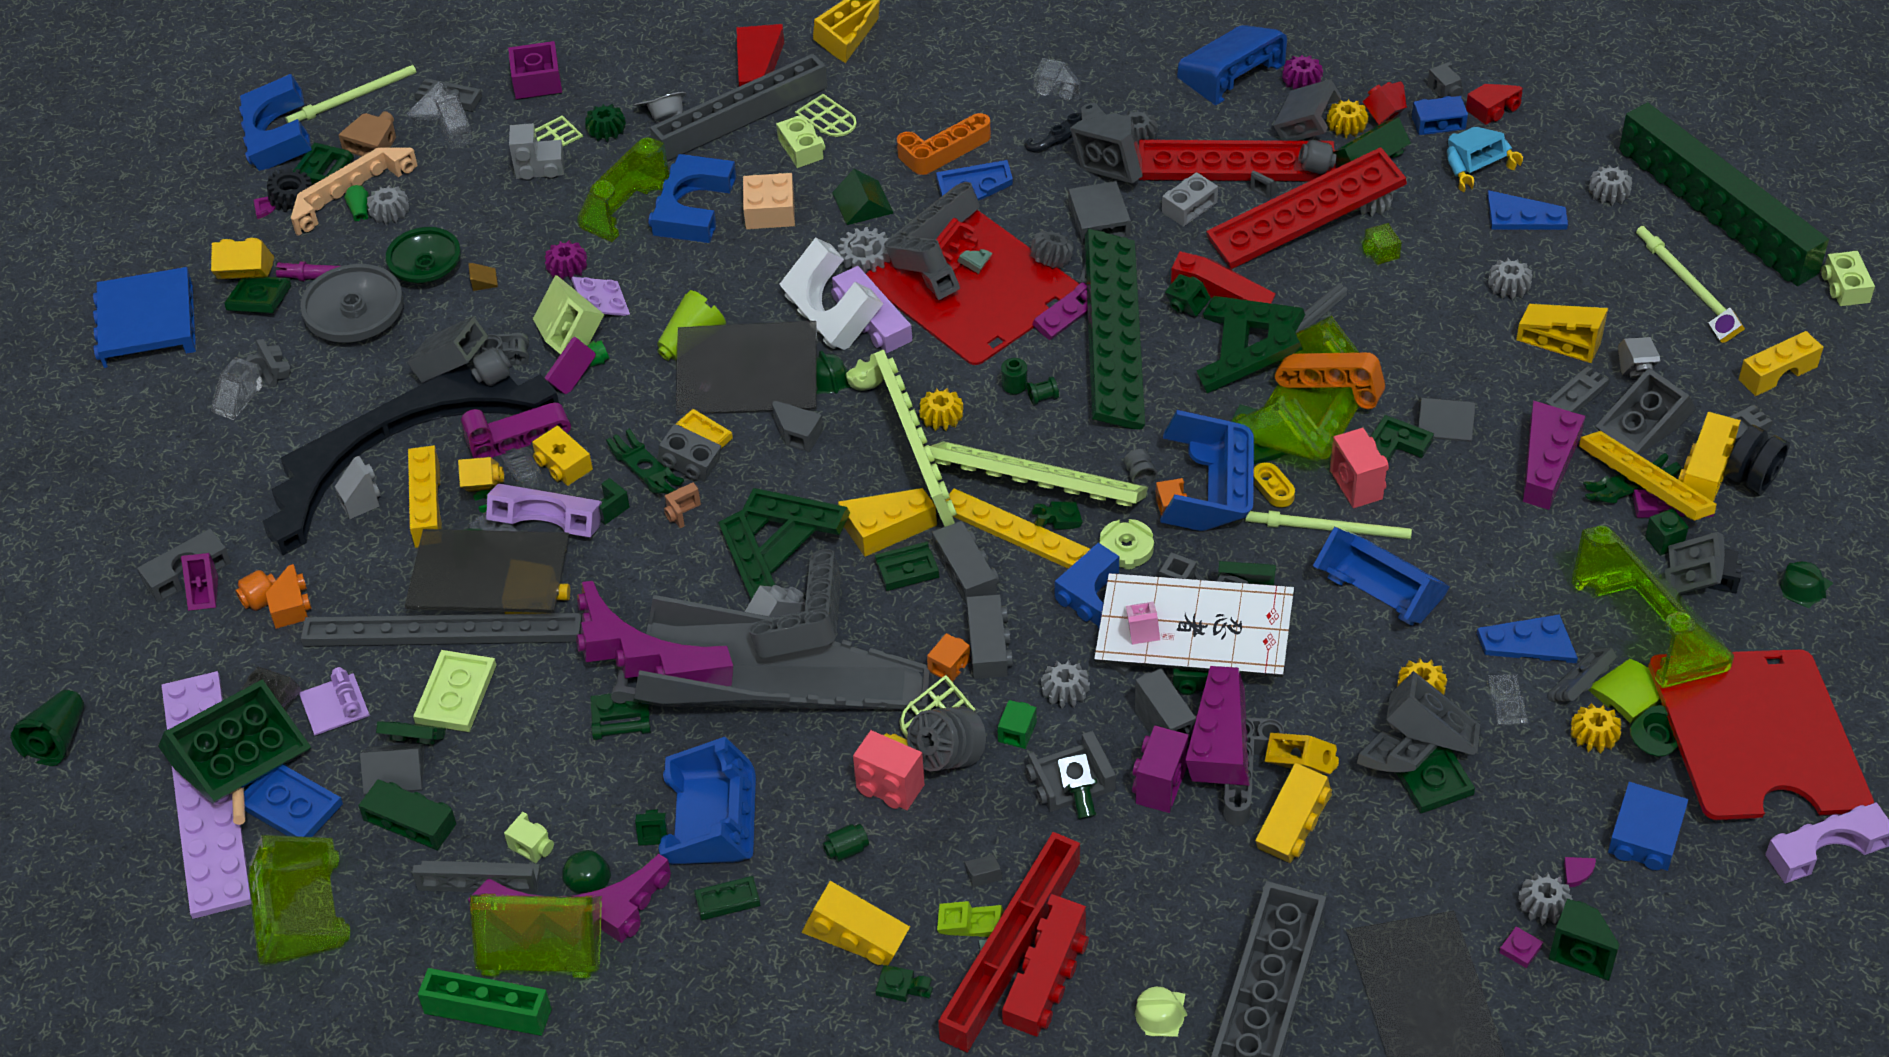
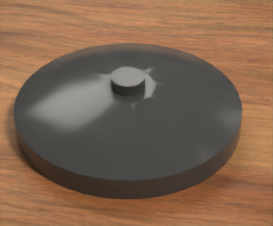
M350 264L331 269L311 282L303 293L300 307L306 326L318 337L334 342H355L373 337L390 327L400 315L404 299L400 283L391 272L370 264Z

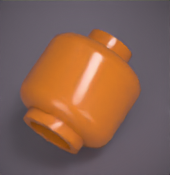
M257 570L238 581V589L235 592L245 609L250 607L252 610L257 611L268 605L266 592L276 580L272 574L266 575L263 571Z

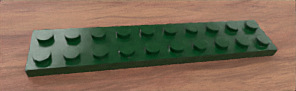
M1088 228L1085 234L1092 419L1130 429H1143L1145 426L1135 240Z

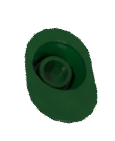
M819 351L818 357L811 363L810 373L807 376L814 394H837L838 391L851 387L846 377L848 370L843 361L834 354H824L823 351Z
M1799 561L1787 565L1780 586L1783 597L1806 608H1810L1814 603L1827 597L1826 590L1833 582L1824 578L1821 570L1811 562Z
M1665 706L1650 707L1630 727V736L1633 742L1644 752L1657 757L1666 756L1678 747L1667 718L1668 714Z

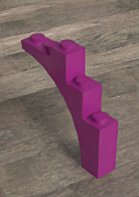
M593 581L582 582V594H577L579 611L584 610V613L582 614L581 634L576 635L578 651H583L586 662L616 659L617 667H622L625 678L638 677L639 670L717 685L732 686L733 663L727 646L701 647L681 645L642 633L622 621L608 608L599 596Z
M658 854L642 869L618 883L601 890L580 895L557 897L526 894L509 889L488 878L470 896L468 901L472 914L524 949H527L532 943H538L543 938L546 928L572 946H575L580 939L585 940L589 937L593 930V925L622 943L627 936L632 937L637 933L641 923L638 909L643 910L649 904L651 895L658 888L662 889L668 884L671 872L668 859Z

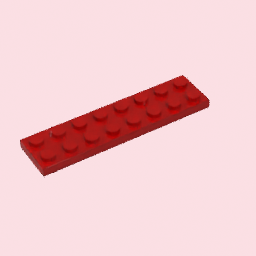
M1139 140L1143 175L1139 180H1184L1197 172L1208 180L1251 181V172L1253 170L1274 181H1311L1322 175L1302 169L1301 163H1298L1301 146L1307 144L1308 141ZM1321 141L1329 143L1334 151V141ZM1335 165L1333 168H1329L1326 173L1336 169Z
M1380 147L1207 230V238L1229 268L1233 269L1407 185L1406 177Z

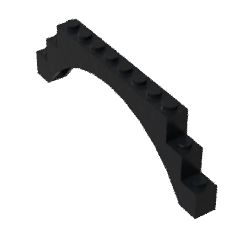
M466 364L445 372L281 457L285 474L290 480L271 489L276 505L281 511L262 521L266 534L282 556L306 544L313 515L327 489L339 474L350 465L355 457L360 456L394 434L436 419L464 415L467 411L474 409L480 410L483 413L516 415L550 403H559L557 392L541 374L519 386L510 376L493 386H488L484 381L479 383Z

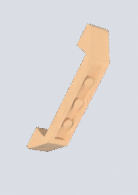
M376 148L298 193L291 215L295 233L299 236L302 234L301 229L305 232L311 231L318 225L315 210H320L333 199L342 197L349 187L354 185L361 186L364 181L373 176L380 175L387 168L397 177L402 175L401 170L404 173L412 172L418 166L414 150L412 148Z

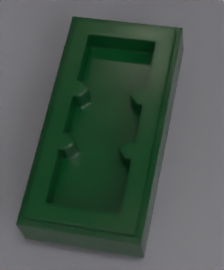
M753 876L694 890L701 920L761 906Z

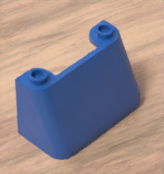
M1241 25L1182 58L1178 64L1177 78L1216 106L1224 101L1222 95L1225 90L1234 88V79L1261 63L1268 68L1273 67L1276 70L1284 66L1287 36L1277 29Z
M726 737L666 757L663 778L665 783L677 793L675 836L668 834L661 838V843L659 844L660 855L667 858L670 864L741 862L750 859L753 856L756 786V775L751 761Z

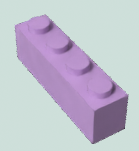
M859 266L832 277L833 289H831V293L837 303L854 282L870 288L883 302L882 307L862 331L863 333H869L872 343L876 348L881 347L885 353H889L912 341L911 324Z

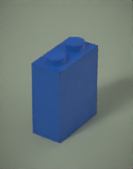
M1629 782L1608 853L1614 854L1616 858L1622 861L1633 860L1645 864L1647 868L1652 870L1663 869L1668 871L1689 799Z

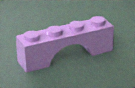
M497 484L487 495L486 520L509 524L525 520H542L559 525L563 528L564 533L591 537L600 525L599 506L602 504V501Z
M1877 802L1868 806L1860 805L1840 816L1832 815L1823 822L1814 825L1806 824L1795 832L1776 835L1770 840L1766 857L1783 882L1788 883L1812 874L1817 861L1816 851L1823 846L1830 844L1847 845L1864 855L1889 847V819Z

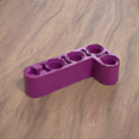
M550 403L489 424L483 412L477 409L467 411L461 418L465 440L473 458H486L489 456L493 458L505 454V451L529 446L534 440L557 425L566 433L571 429L568 417L559 403Z

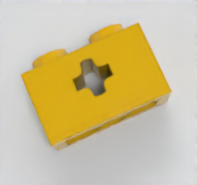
M558 425L532 442L535 462L540 467L546 466L553 479L557 482L561 480L568 486L593 470L590 453Z
M491 457L458 460L460 487L466 491L492 490L497 484L504 483L503 467H499V463Z

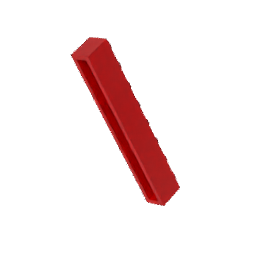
M1052 832L938 1020L941 1041L968 1053L1024 959L1029 946L1031 947L1034 942L1040 919L1048 918L1049 906L1047 903L1051 894L1060 897L1080 864L1079 842Z

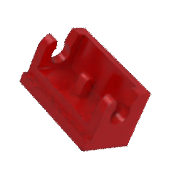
M953 217L936 240H938L946 262L956 273L962 266L958 262L959 256L964 251H973L978 245V239L965 233L967 231L973 234L975 229L972 226L962 223Z

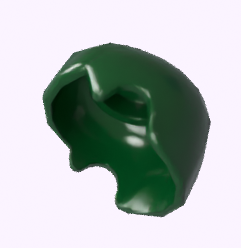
M583 850L571 855L566 860L562 870V878L564 884L571 891L580 894L581 892H593L605 888L611 878L610 866L602 856L592 850Z

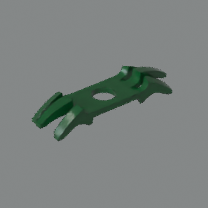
M630 428L626 430V435L632 448L617 434L613 436L615 442L611 438L606 439L616 459L623 461L647 484L649 491L669 494L676 491V489L672 488L667 482L673 486L681 485L684 482V479L675 476L669 467L665 468L645 449V445L636 439ZM647 461L653 466L649 469H641L637 465L640 462Z
M1664 453L1652 463L1661 468L1668 460V455ZM1675 462L1662 470L1676 477L1682 470V467L1678 462ZM1623 474L1612 478L1605 476L1598 482H1583L1586 489L1596 492L1585 494L1587 499L1617 503L1619 498L1634 493V490L1645 488L1638 484L1630 485L1625 483L1627 477Z

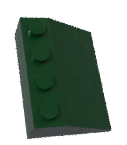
M263 679L164 731L158 745L172 767L212 804L312 748Z

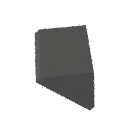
M1420 397L1418 427L1434 433V439L1472 442L1476 403L1474 401Z
M408 743L366 747L360 753L364 795L369 792L377 779L387 783H396L402 789L409 792L422 791L425 744Z

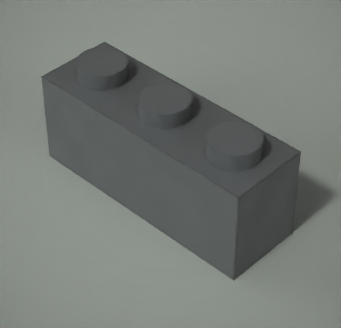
M963 521L932 531L933 548L966 605L967 597L997 594V584L999 583L997 571L995 568L989 567L985 551L977 547L973 531L971 529L967 530Z
M1000 594L967 597L974 679L1007 677V667L1013 666L1012 650H1006L1005 645L1010 644L1009 627L1004 628L1003 622H1008L1007 605L1001 606Z

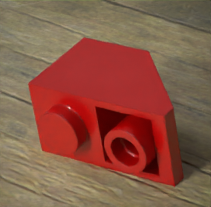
M1401 81L1393 84L1388 82L1382 87L1380 85L1375 86L1368 92L1369 96L1363 101L1378 125L1395 118L1407 108L1404 85Z
M1484 84L1468 93L1466 111L1485 125L1493 120L1498 121L1504 114V106L1511 111L1519 108L1523 88L1514 85Z

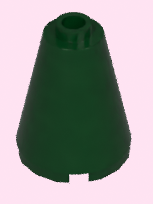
M62 690L17 722L10 738L18 753L24 758L29 755L30 757L41 759L35 762L37 764L47 766L58 765L66 755L84 709V702L81 696L75 691Z

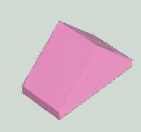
M1154 601L1127 605L1126 612L1132 644L1160 640L1158 617Z

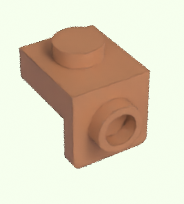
M694 482L665 495L667 507L664 508V512L669 522L675 521L679 528L684 527L683 513L701 505L699 490Z

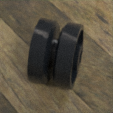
M1752 424L1742 434L1733 449L1726 465L1725 477L1739 484L1746 480L1748 489L1762 495L1778 475L1788 454L1790 442L1776 435L1768 439L1766 430Z

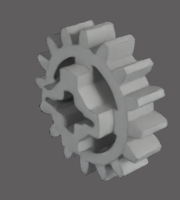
M865 227L864 231L856 228L854 234L847 232L846 238H841L840 245H838V253L844 259L842 262H844L845 268L859 266L864 273H866L867 269L875 272L877 266L884 268V262H890V257L884 246V243L889 238H886L885 232L878 234L877 228L873 231H869L868 227Z

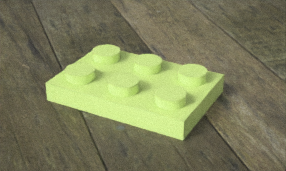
M441 650L413 716L415 724L470 732L496 668L495 658Z

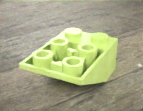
M555 276L533 320L545 342L561 354L574 336L587 346L604 314L560 277Z

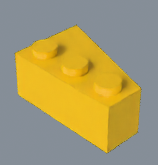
M880 0L841 1L814 19L813 40L833 56L846 63L878 20Z
M1529 304L1519 323L1516 340L1592 363L1602 341L1608 308Z
M1708 412L1697 443H1693L1690 455L1687 456L1684 469L1681 470L1678 480L1714 502L1725 476L1724 472L1734 448L1741 420Z
M923 488L838 502V505L845 506L850 511L844 528L864 557L937 525L936 506Z
M1298 763L1294 764L1255 840L1258 849L1288 863H1291L1294 857H1300L1306 843L1304 840L1309 832L1315 828L1321 812L1332 796V789L1330 788L1327 776Z

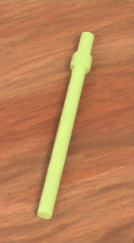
M411 65L312 106L310 104L302 107L301 111L285 117L286 122L289 123L296 119H299V121L313 119L319 113L417 73L414 65Z
M1644 226L1637 229L1636 233L1645 241L1646 247L1653 254L1656 253L1717 316L1726 311L1716 298L1665 248V243L1658 236L1654 237Z
M1250 511L1246 517V522L1268 524L1267 527L1275 528L1281 525L1332 531L1335 526L1354 534L1411 539L1412 533L1410 528L1281 515L1279 511H1269V513Z

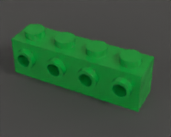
M432 968L427 969L417 994L424 1014L540 1036L544 1032L552 1010L545 989Z

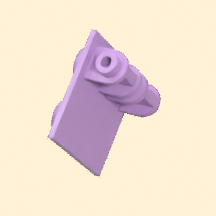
M588 277L571 278L575 287L574 290L603 314L621 316L630 314L618 281L591 279Z
M337 667L332 671V681L299 692L314 735L370 716L354 673L348 675L346 670Z

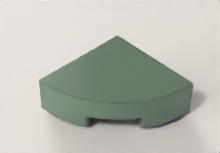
M980 249V251L967 250L959 256L958 262L979 274L991 258L992 253L984 249Z

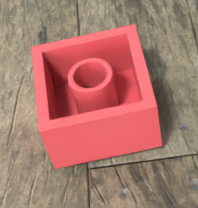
M1364 428L1333 436L1330 472L1351 506L1356 508L1382 500L1384 489H1386V471H1388L1389 466L1385 456H1381L1377 450L1373 437H1369Z
M870 730L853 755L856 788L866 797L876 796L884 800L891 808L897 809L900 807L908 810L925 785L922 752Z

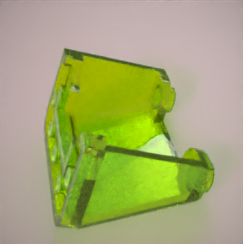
M643 138L591 186L577 216L579 227L607 241L613 242L619 236V230L615 228L617 224L616 218L611 215L636 191L646 195L654 189H659L663 192V183L665 179L668 180L669 178L665 144L653 138Z
M261 835L248 871L257 957L260 964H275L341 948L344 942L349 940L350 926L348 923H345L343 917H336L330 875L333 868L338 866L339 853L337 850H334L333 838Z
M495 893L470 895L475 969H481V975L487 976L499 975L500 970L562 971L572 972V977L576 978L591 977V972L598 971L600 967L602 896L559 897L512 896L504 894L496 896Z

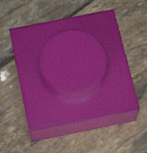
M1515 927L1501 946L1499 953L1527 968L1542 948L1543 941Z

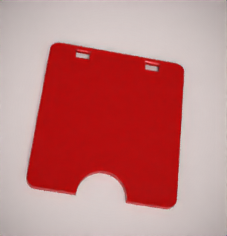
M976 210L962 222L972 226L975 231L973 234L967 231L965 233L978 239V245L973 251L984 249L991 252L992 256L979 274L962 264L955 273L961 288L956 292L938 300L936 295L926 287L921 272L894 268L891 260L890 262H884V268L877 266L875 272L870 270L866 273L870 280L896 308L972 365L982 364L1034 328L1032 325L1034 319L1049 309L1046 304L1054 299L1060 301L1079 285L1078 282L1056 266L1051 268L1048 265L1044 266V264L1036 262L1035 258L1031 256V248L983 213ZM996 338L1003 341L995 348L989 345Z
M1798 649L1658 654L1651 658L1648 664L1662 705L1666 708L1668 721L1701 809L1708 818L1714 820L1763 818L1765 814L1763 808L1764 797L1774 790H1789L1803 796L1814 806L1818 815L1845 814L1857 806H1868L1874 803V799L1815 660L1809 652ZM1766 659H1779L1780 664H1768ZM1682 662H1696V667H1684Z

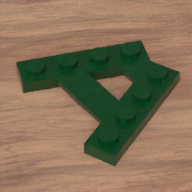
M1213 296L1203 316L1206 320L1223 323L1224 327L1220 360L1196 370L1206 392L1214 391L1303 350L1295 332L1306 315L1304 309L1301 307ZM1250 327L1268 330V338L1248 346Z
M753 488L741 511L718 522L751 600L760 585L770 587L776 585L772 573L815 531L840 535L850 515V511L845 506ZM768 521L784 524L759 547L755 534Z

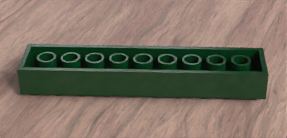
M1647 102L1626 113L1619 146L1624 156L1632 158L1642 170L1650 172L1659 183H1664L1672 189L1677 197H1682L1690 203L1695 211L1703 213L1712 224H1717L1725 230L1730 238L1738 240L1748 252L1754 253L1761 258L1766 266L1778 271L1784 280L1791 281L1798 287L1820 273L1829 238Z

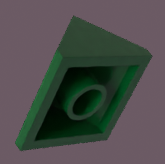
M853 169L832 192L846 225L893 214V210L879 181L856 169Z

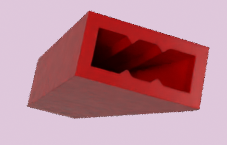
M783 24L736 27L739 87L774 71L784 45Z

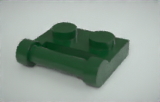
M314 142L311 146L312 150L305 154L293 172L299 169L300 173H307V177L311 178V183L314 185L347 164H350L354 156L348 150ZM336 159L337 162L326 176L323 175L331 162Z
M611 693L590 696L593 740L602 739V736L641 731L642 734L651 733L649 705L633 701L616 703L611 699ZM640 717V720L601 725V722Z

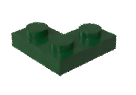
M1384 415L1371 437L1375 440L1380 455L1385 456L1389 463L1397 449L1423 458L1433 442L1434 433Z

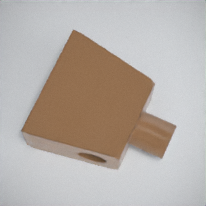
M386 111L382 112L379 117L367 113L362 114L339 134L342 149L348 150L355 155L364 156L376 148H390L396 138L393 116Z

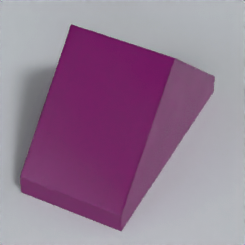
M202 553L181 556L188 611L216 608L218 573L211 554Z

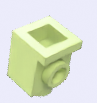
M524 812L504 832L508 848L534 863H537L542 856H548L554 846V842L548 838L547 830L538 823L533 824L529 822L528 815Z

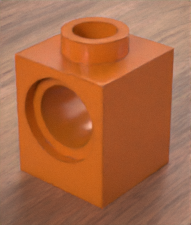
M946 633L927 655L928 670L940 678L947 675L953 682L960 674V668H965L970 662V645L961 638H955Z

